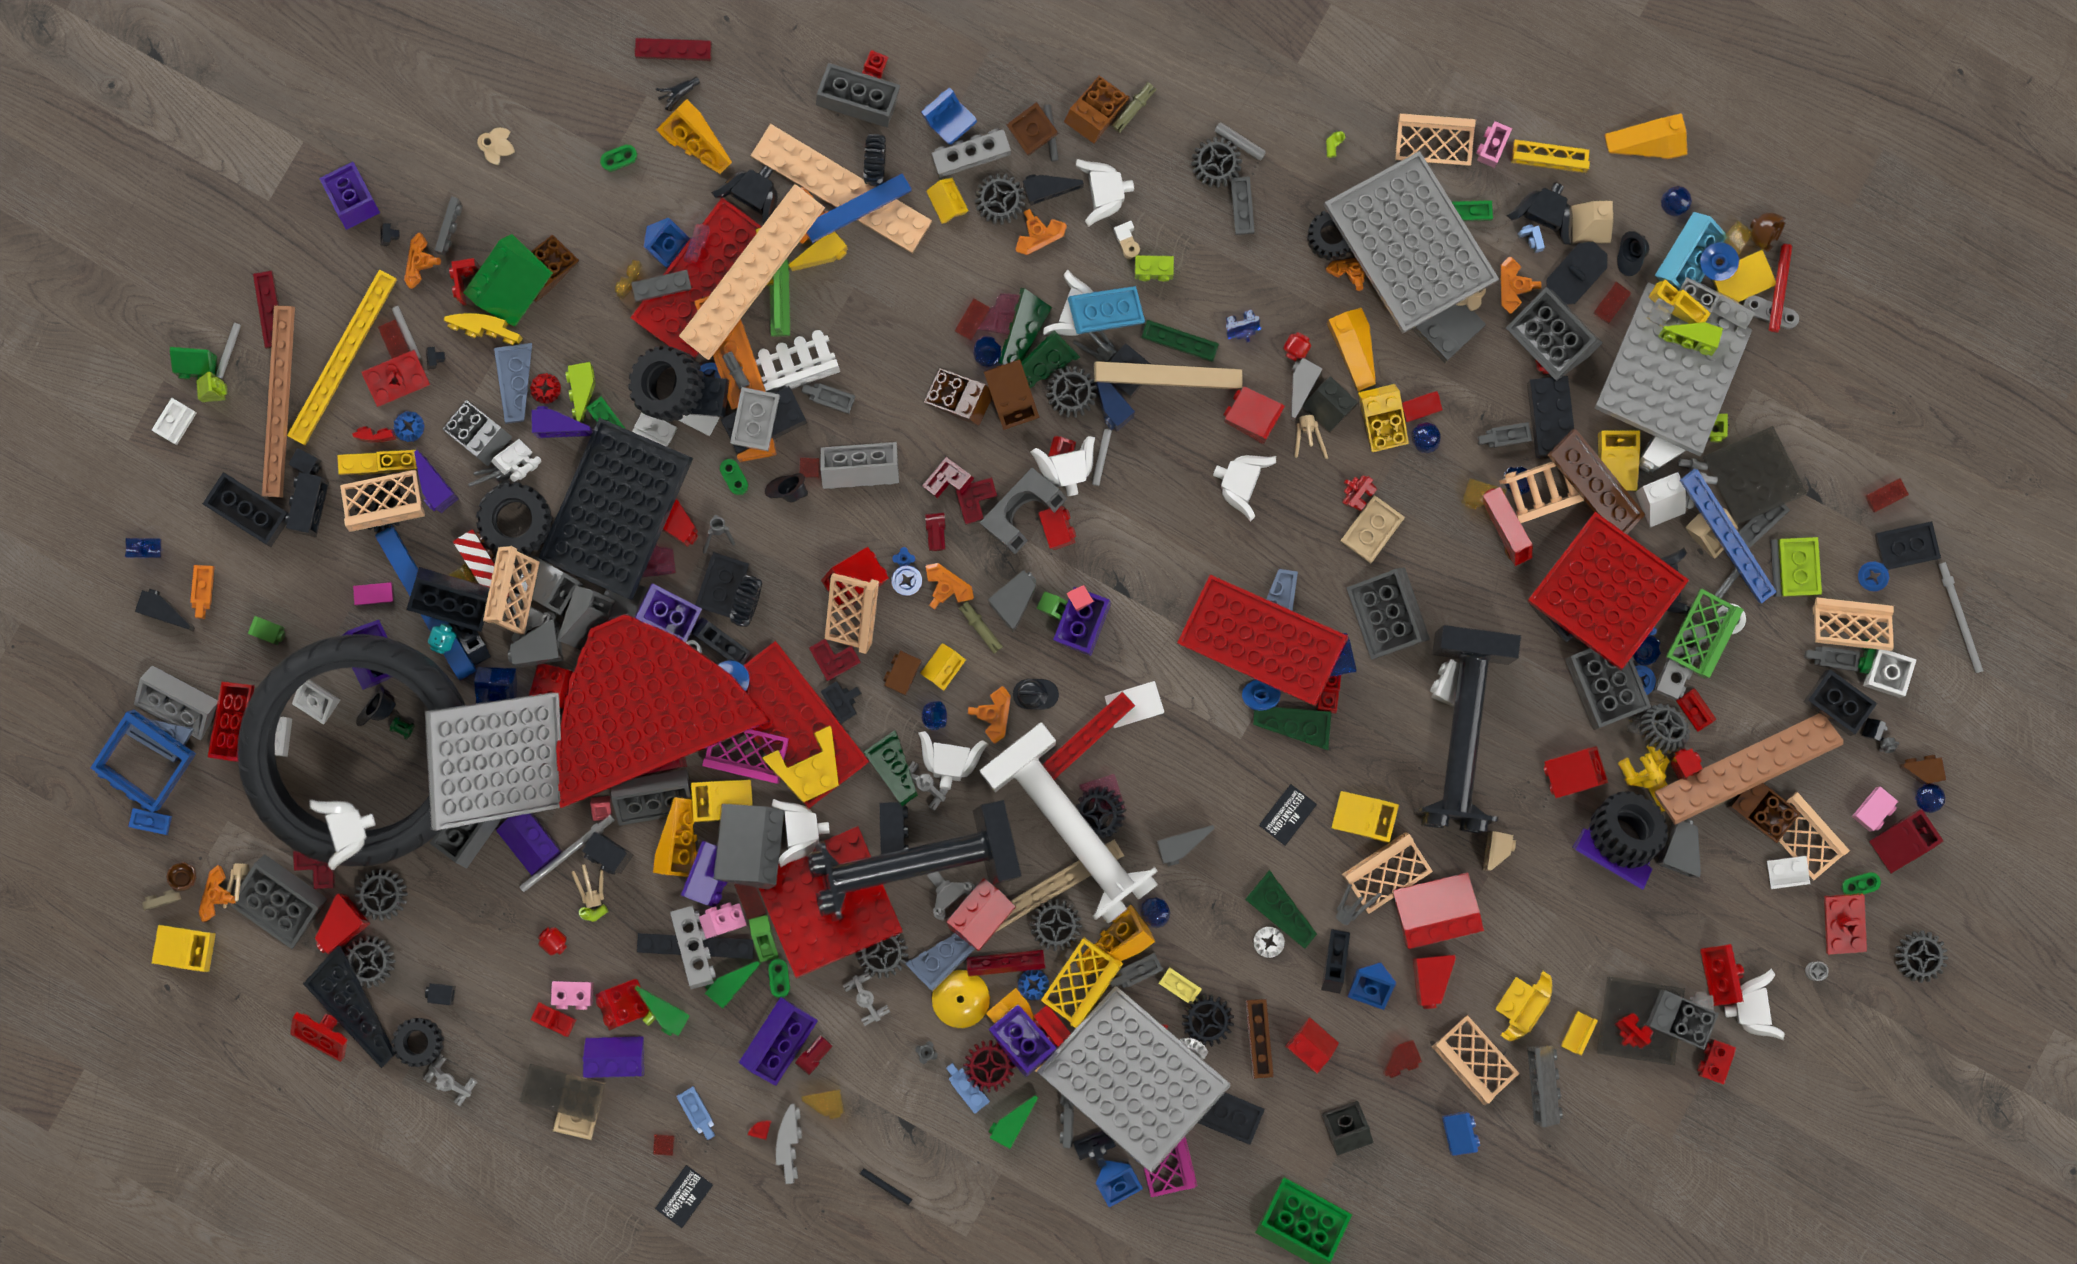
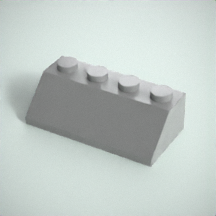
M897 442L822 447L821 477L823 489L899 483Z
M151 666L140 678L134 701L135 706L167 723L193 728L194 730L191 735L199 740L204 737L215 717L218 700L154 666Z

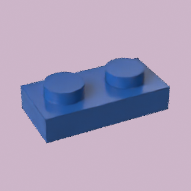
M133 808L128 827L168 835L172 816Z

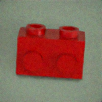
M1048 1005L1033 1016L1035 1019L1033 1022L1040 1030L1043 1029L1047 1034L1046 1037L1056 1047L1061 1045L1071 1035Z

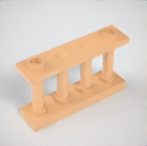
M1553 461L1518 474L1516 472L1505 474V478L1499 480L1500 484L1509 483L1518 510L1516 511V516L1520 523L1584 501L1565 476L1569 491L1567 493L1568 496L1564 498L1559 496L1551 468L1556 466ZM1541 471L1544 472L1552 497L1550 499L1551 502L1547 504L1541 500L1533 475ZM1524 477L1527 478L1535 503L1533 505L1534 508L1531 510L1525 508L1516 481Z

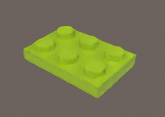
M1818 537L1779 539L1782 597L1822 595Z

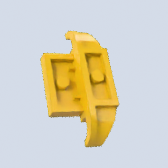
M1542 971L1538 983L1532 987L1517 977L1514 979L1495 1008L1496 1011L1510 1019L1509 1027L1500 1036L1508 1041H1514L1531 1032L1551 1001L1552 978L1549 974Z

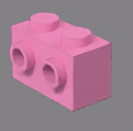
M1494 121L1492 127L1488 126L1484 137L1487 139L1484 144H1480L1476 153L1479 155L1477 161L1495 168L1512 128Z
M1881 786L1876 787L1851 817L1869 832L1878 831L1885 823L1883 819L1887 815H1892L1897 809L1895 805L1898 801Z
M730 902L721 905L719 910L716 907L705 910L706 914L699 917L705 938L708 939L747 926L740 904L732 906Z
M552 981L551 1005H556V1009H568V1005L576 1006L575 1009L587 1010V1006H592L593 982Z

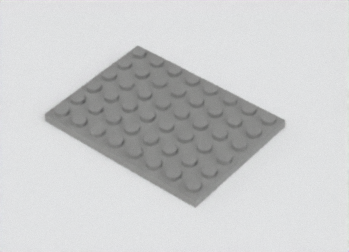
M1420 151L1323 204L1402 334L1499 280Z
M1648 282L1595 405V409L1701 456L1753 329L1748 327L1744 329L1714 312H1710L1711 314L1706 323L1723 328L1718 348L1712 356L1703 355L1693 349H1686L1673 342H1666L1658 337L1664 326L1689 323L1670 314L1648 298L1655 285Z
M552 692L426 712L432 830H441L560 808V791L558 790L559 771H557L556 755L557 740H561L559 693Z
M1117 986L1108 993L1037 1070L1039 1075L1150 1173L1154 1171L1231 1086L1230 1083Z

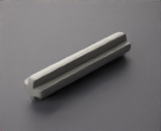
M1222 123L1216 126L1215 132L1228 141L1230 140L1233 144L1258 160L1263 159L1266 153L1265 150Z

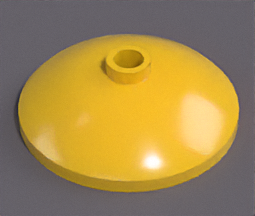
M967 970L953 971L932 993V1005L936 1015L942 1022L955 1028H967L978 1023L985 1016L990 1003L989 990L985 982L979 976L968 977ZM959 995H962L964 997V1001L962 1003H959L957 1001V997Z

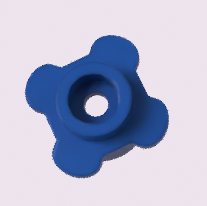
M902 547L900 552L892 557V560L898 563L900 567L909 566L915 562V556L911 555L907 548Z

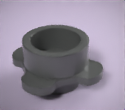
M1893 737L1880 741L1881 748L1879 752L1892 753L1898 748L1899 742L1895 741Z
M928 1041L925 1045L916 1047L915 1051L919 1054L920 1063L926 1064L928 1060H935L938 1054L934 1051L932 1042Z

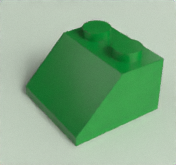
M170 347L172 373L177 375L179 379L190 380V377H197L198 380L207 372L216 374L217 356L206 349Z

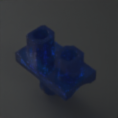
M1249 310L1243 313L1244 320L1237 321L1236 316L1227 317L1226 334L1228 339L1237 337V340L1244 338L1246 343L1250 342L1249 336L1255 335V331L1261 329L1259 316H1255L1254 312Z
M126 538L125 558H161L162 539Z

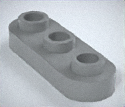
M1758 296L1748 297L1744 301L1743 306L1756 312L1753 317L1770 323L1771 314L1769 309H1772L1773 302ZM1751 302H1755L1757 308H1753ZM1783 306L1780 327L1792 329L1798 324L1799 315L1796 311ZM1787 316H1791L1793 318L1792 322H1789L1787 320Z

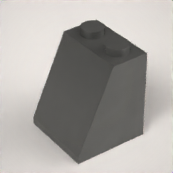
M1024 570L988 599L989 605L1012 632L1016 631L1036 590L1035 583L1037 582L1035 577L1030 572L1026 573Z
M549 620L511 644L510 650H508L509 662L520 668L564 661L562 644L560 641H557L560 630L559 623L555 620Z
M1686 819L1676 825L1672 821L1667 841L1661 850L1656 864L1690 878L1700 877L1698 826L1693 825L1694 821Z

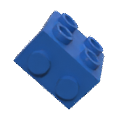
M950 88L942 92L938 98L921 111L926 123L948 144L954 143L977 122L975 116L958 101L954 91Z

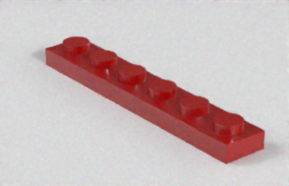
M1122 691L1042 764L1050 776L1055 780L1135 707L1134 703Z

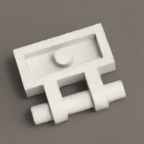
M518 439L493 457L491 462L504 475L510 471L512 473L510 476L511 480L516 482L518 479H523L529 471H534L538 464L541 463V459L538 456L530 459L532 451ZM520 463H522L524 466H523V467H518L517 465H519Z

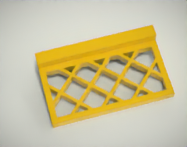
M1084 937L1041 1001L1077 1028L1094 1008L1123 963L1118 959L1115 960ZM1084 944L1091 948L1092 956L1082 957L1081 949ZM1104 957L1109 963L1105 968L1098 969L1096 958ZM1093 959L1095 969L1085 971L1083 960ZM1080 961L1081 972L1072 973L1071 963ZM1095 972L1097 981L1093 984H1087L1086 973ZM1082 974L1084 985L1074 986L1073 975ZM1069 976L1071 987L1061 988L1060 979ZM1085 988L1086 997L1077 1000L1075 989ZM1072 990L1073 1001L1064 1002L1062 991ZM1058 992L1060 1003H1053L1047 998L1051 993ZM1074 1003L1075 1013L1073 1016H1070L1066 1013L1064 1005Z

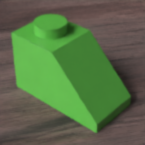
M1044 591L1036 609L1061 621L1068 601Z
M255 616L248 634L278 645L284 639L285 627Z
M768 915L749 919L751 936L760 962L779 958Z

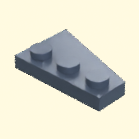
M148 719L183 745H186L194 730L189 727ZM131 724L125 734L170 761L176 762L178 760L176 755Z

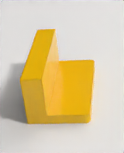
M953 178L940 180L927 190V194L943 224L953 217L964 215L969 211Z
M942 643L920 674L944 691L966 659Z
M1577 1011L1561 1047L1577 1055H1582L1598 1020Z

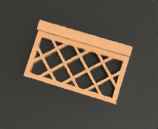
M1399 114L1395 160L1402 161L1417 153L1419 149L1426 145L1432 153L1427 158H1424L1427 163L1471 166L1476 119ZM1402 126L1410 127L1415 132L1407 140L1402 135ZM1423 128H1429L1434 134L1427 141L1419 134ZM1443 129L1448 130L1452 134V137L1445 143L1437 135ZM1461 131H1470L1469 140L1464 144L1456 136ZM1415 135L1423 142L1416 150L1408 142ZM1436 136L1442 145L1433 151L1427 143ZM1453 138L1461 145L1454 153L1446 145ZM1405 144L1413 151L1408 157L1400 156V148ZM1443 146L1451 154L1446 160L1440 159L1436 154ZM1462 148L1468 153L1467 161H1459L1455 156Z
M416 470L340 485L345 513L344 521L349 532L425 516ZM413 476L414 482L409 488L402 484L406 477ZM392 480L396 484L389 492L383 486L387 481ZM373 484L377 488L372 495L364 492L368 485ZM399 486L407 490L401 499L394 495ZM354 488L358 492L353 499L347 497L346 490ZM380 490L388 494L382 503L375 499ZM412 493L416 496L417 503L408 504L405 502V499ZM361 494L369 498L364 506L356 503ZM391 497L399 501L395 507L389 508L386 506ZM372 501L380 505L376 511L370 512L367 510ZM353 505L361 508L357 515L350 516L349 510Z
M513 546L498 547L483 621L495 623L520 635L525 634L539 561L518 552L517 548ZM515 558H517L519 563L516 567L514 566ZM528 563L532 564L530 573H528L525 566ZM520 568L524 575V577L521 579L519 578L517 573V570H519ZM512 575L515 580L513 585L510 583ZM525 580L528 585L527 591H524L522 586ZM515 587L518 588L520 593L518 597L515 596L513 591ZM508 593H509V596H510V598H511V602H509V603L507 604V601H506V600H507V596H508ZM521 599L524 603L522 610L520 609V606L518 604V601ZM512 605L514 606L516 611V614H514L513 616L509 609V607ZM504 611H505V614H506V616H507V620H506V621H502L503 615H504ZM517 617L520 621L519 628L516 626L514 619H516Z
M835 573L831 575L825 639L859 648V652L867 653L873 640L879 581L872 579L869 583ZM836 581L842 582L846 587L840 590L836 585ZM853 587H862L864 591L859 595ZM848 590L854 596L850 600L843 594ZM838 595L844 602L841 605H838L834 600ZM858 601L862 608L856 610L851 603ZM847 606L852 614L847 616L842 608ZM837 611L843 619L837 621L832 614ZM854 616L860 622V624L857 626H855L850 620ZM846 622L851 629L845 632L840 624ZM836 627L841 634H830L831 629ZM854 632L858 637V641L851 639L848 634Z
M1816 598L1812 608L1815 621L1816 643L1893 650L1892 615L1894 613V606ZM1820 615L1828 616L1831 620L1825 623L1820 619ZM1838 618H1847L1850 622L1844 625ZM1866 620L1869 624L1863 627L1857 621ZM1833 622L1840 627L1836 632L1829 627ZM1877 622L1887 623V627L1882 629ZM1852 624L1860 630L1856 634L1848 629ZM1873 627L1879 633L1873 636L1867 629ZM1825 629L1831 636L1822 637L1820 632ZM1844 631L1850 638L1843 639L1839 634ZM1863 633L1870 640L1862 641L1858 636ZM1882 635L1888 640V644L1881 643L1877 638Z
M1796 791L1786 802L1792 803L1803 817H1798L1795 820V830H1787V832H1794V844L1785 843L1783 837L1779 842L1792 857H1798L1796 855V846L1807 847L1809 876L1815 880L1850 850ZM1798 819H1805L1809 822L1808 831L1797 830ZM1797 833H1808V844H1796ZM1811 834H1820L1822 845H1810ZM1824 840L1828 843L1829 846H1824ZM1810 847L1821 848V859L1809 858ZM1824 848L1833 849L1837 855L1831 860L1823 859ZM1809 861H1820V870L1815 874L1809 870Z
M1405 832L1342 875L1348 884H1352L1351 888L1358 899L1361 896L1360 893H1364L1363 900L1361 901L1362 905L1366 904L1367 894L1377 895L1382 892L1383 883L1393 885L1391 894H1381L1376 900V904L1366 909V912L1370 914L1394 898L1393 890H1396V886L1400 888L1412 886L1433 871L1417 848L1411 835ZM1410 845L1414 850L1413 859L1403 857L1404 849ZM1392 857L1399 859L1397 870L1387 868L1388 860ZM1402 859L1412 861L1410 872L1400 870ZM1415 862L1422 863L1426 870L1421 874L1413 873ZM1375 868L1383 869L1381 880L1371 878L1372 870ZM1386 870L1396 872L1394 883L1384 881ZM1399 873L1409 875L1406 884H1397ZM1359 879L1367 880L1365 891L1358 890L1354 882ZM1370 881L1380 883L1378 893L1368 892Z
M1468 1015L1432 1046L1436 1053L1483 1105L1489 1104L1519 1074ZM1465 1022L1471 1026V1035L1461 1034V1026ZM1450 1036H1457L1458 1046L1450 1047L1446 1040ZM1461 1037H1471V1048H1461ZM1475 1038H1482L1484 1049H1474ZM1461 1051H1471V1062H1464L1461 1059ZM1474 1051L1484 1052V1063L1474 1062ZM1488 1052L1497 1055V1064L1487 1063ZM1474 1065L1484 1066V1077L1474 1074ZM1487 1066L1497 1067V1078L1487 1077ZM1501 1067H1507L1513 1074L1508 1078H1500ZM1487 1080H1497V1089L1492 1093L1487 1088Z

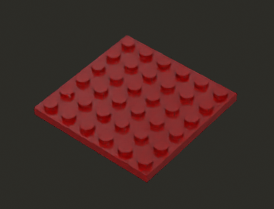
M1595 512L1527 602L1619 670H1622L1688 583L1689 579Z
M859 826L825 840L827 852L839 864L871 857ZM807 856L787 863L782 867L778 863L776 885L770 889L759 888V891L795 978H799L903 932L884 885L846 893L841 907L842 919L832 922L830 914L820 915L816 893L825 889L822 876L812 878Z

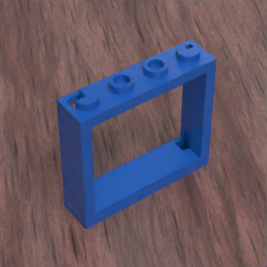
M130 710L126 712L90 768L98 774V777L105 778L111 782L110 785L113 788L125 792L126 797L130 800L139 802L143 809L155 812L160 810L196 753L136 710ZM131 724L182 760L156 800L106 765L109 757Z

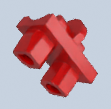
M1364 475L1360 479L1354 477L1352 481L1346 479L1344 484L1347 488L1344 490V493L1347 496L1342 503L1361 511L1366 505V502L1360 498L1363 493L1372 496L1377 490L1372 483L1373 479Z
M1634 1013L1620 1019L1615 1025L1621 1030L1619 1035L1624 1038L1621 1042L1623 1046L1629 1043L1633 1048L1637 1045L1642 1049L1651 1042L1650 1037L1653 1031L1646 1025L1639 1029L1636 1026L1639 1017Z

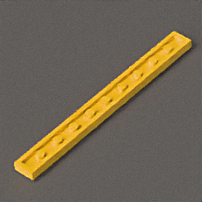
M379 269L290 429L288 437L306 445L397 281L395 277Z

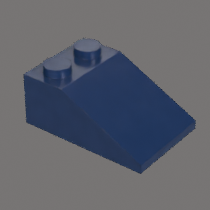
M1095 382L1105 418L1104 423L1110 430L1114 429L1117 432L1134 418L1135 411L1111 383Z

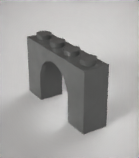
M1031 468L984 517L980 524L989 534L1012 553L1016 554L1028 541L1013 526V517L1018 508L1027 502L1039 501L1055 513L1067 498L1059 488L1035 469Z

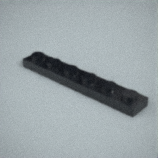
M638 933L637 953L681 955L676 935ZM711 937L703 940L704 948L708 947L711 957L753 959V939ZM692 943L689 946L690 951H696L699 948L698 943Z

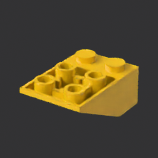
M1392 384L1358 392L1371 452L1409 444L1400 391L1397 386Z
M1601 431L1598 433V457L1626 491H1637L1640 431Z
M751 780L691 783L693 820L696 823L720 821L722 804L753 806Z
M1341 791L1331 828L1389 843L1399 804Z
M158 925L152 963L209 972L216 933Z

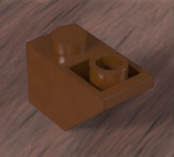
M1935 755L1924 756L1923 761L1911 758L1906 759L1904 764L1899 765L1900 769L1921 784L1946 780L1942 757L1936 758Z

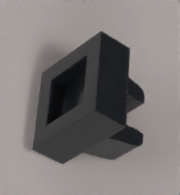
M383 223L381 225L380 246H389L391 240H398L400 238V230L391 229L390 223Z
M427 347L426 359L428 370L436 369L437 363L445 362V352H435V347Z
M1868 718L1861 736L1872 740H1883L1884 737H1881L1883 731L1888 729L1885 726L1886 723L1881 720Z

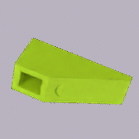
M1706 322L1664 326L1658 337L1666 342H1673L1686 349H1693L1703 355L1712 356L1718 348L1723 328Z
M591 362L568 366V371L565 372L567 383H571L572 390H569L570 401H574L575 408L572 409L573 419L581 423L584 421L587 412L586 407L589 406L596 385Z
M207 372L197 380L198 400L201 402L225 400L228 390L223 380L211 372Z

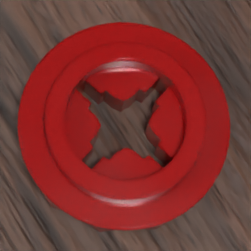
M548 373L539 374L533 379L530 386L531 395L540 403H552L560 395V382L554 375ZM547 382V386L553 389L547 390L544 396L543 390L538 387L544 386V383Z

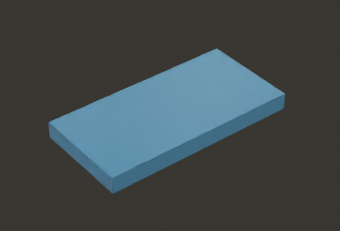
M1136 286L1068 297L1077 334L1145 323Z

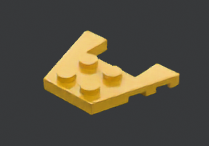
M831 726L814 733L822 752L789 768L786 767L779 750L762 757V760L786 783L789 789L802 802L839 786Z

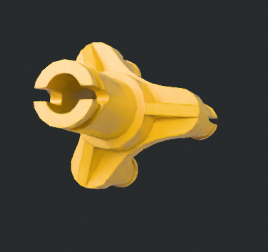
M1647 745L1646 748L1650 753L1645 754V757H1640V761H1642L1645 767L1644 770L1635 772L1629 758L1619 761L1618 766H1620L1625 776L1624 780L1627 785L1648 788L1655 803L1663 812L1665 809L1656 798L1655 791L1668 785L1665 780V771L1670 761L1660 750L1655 751V747Z

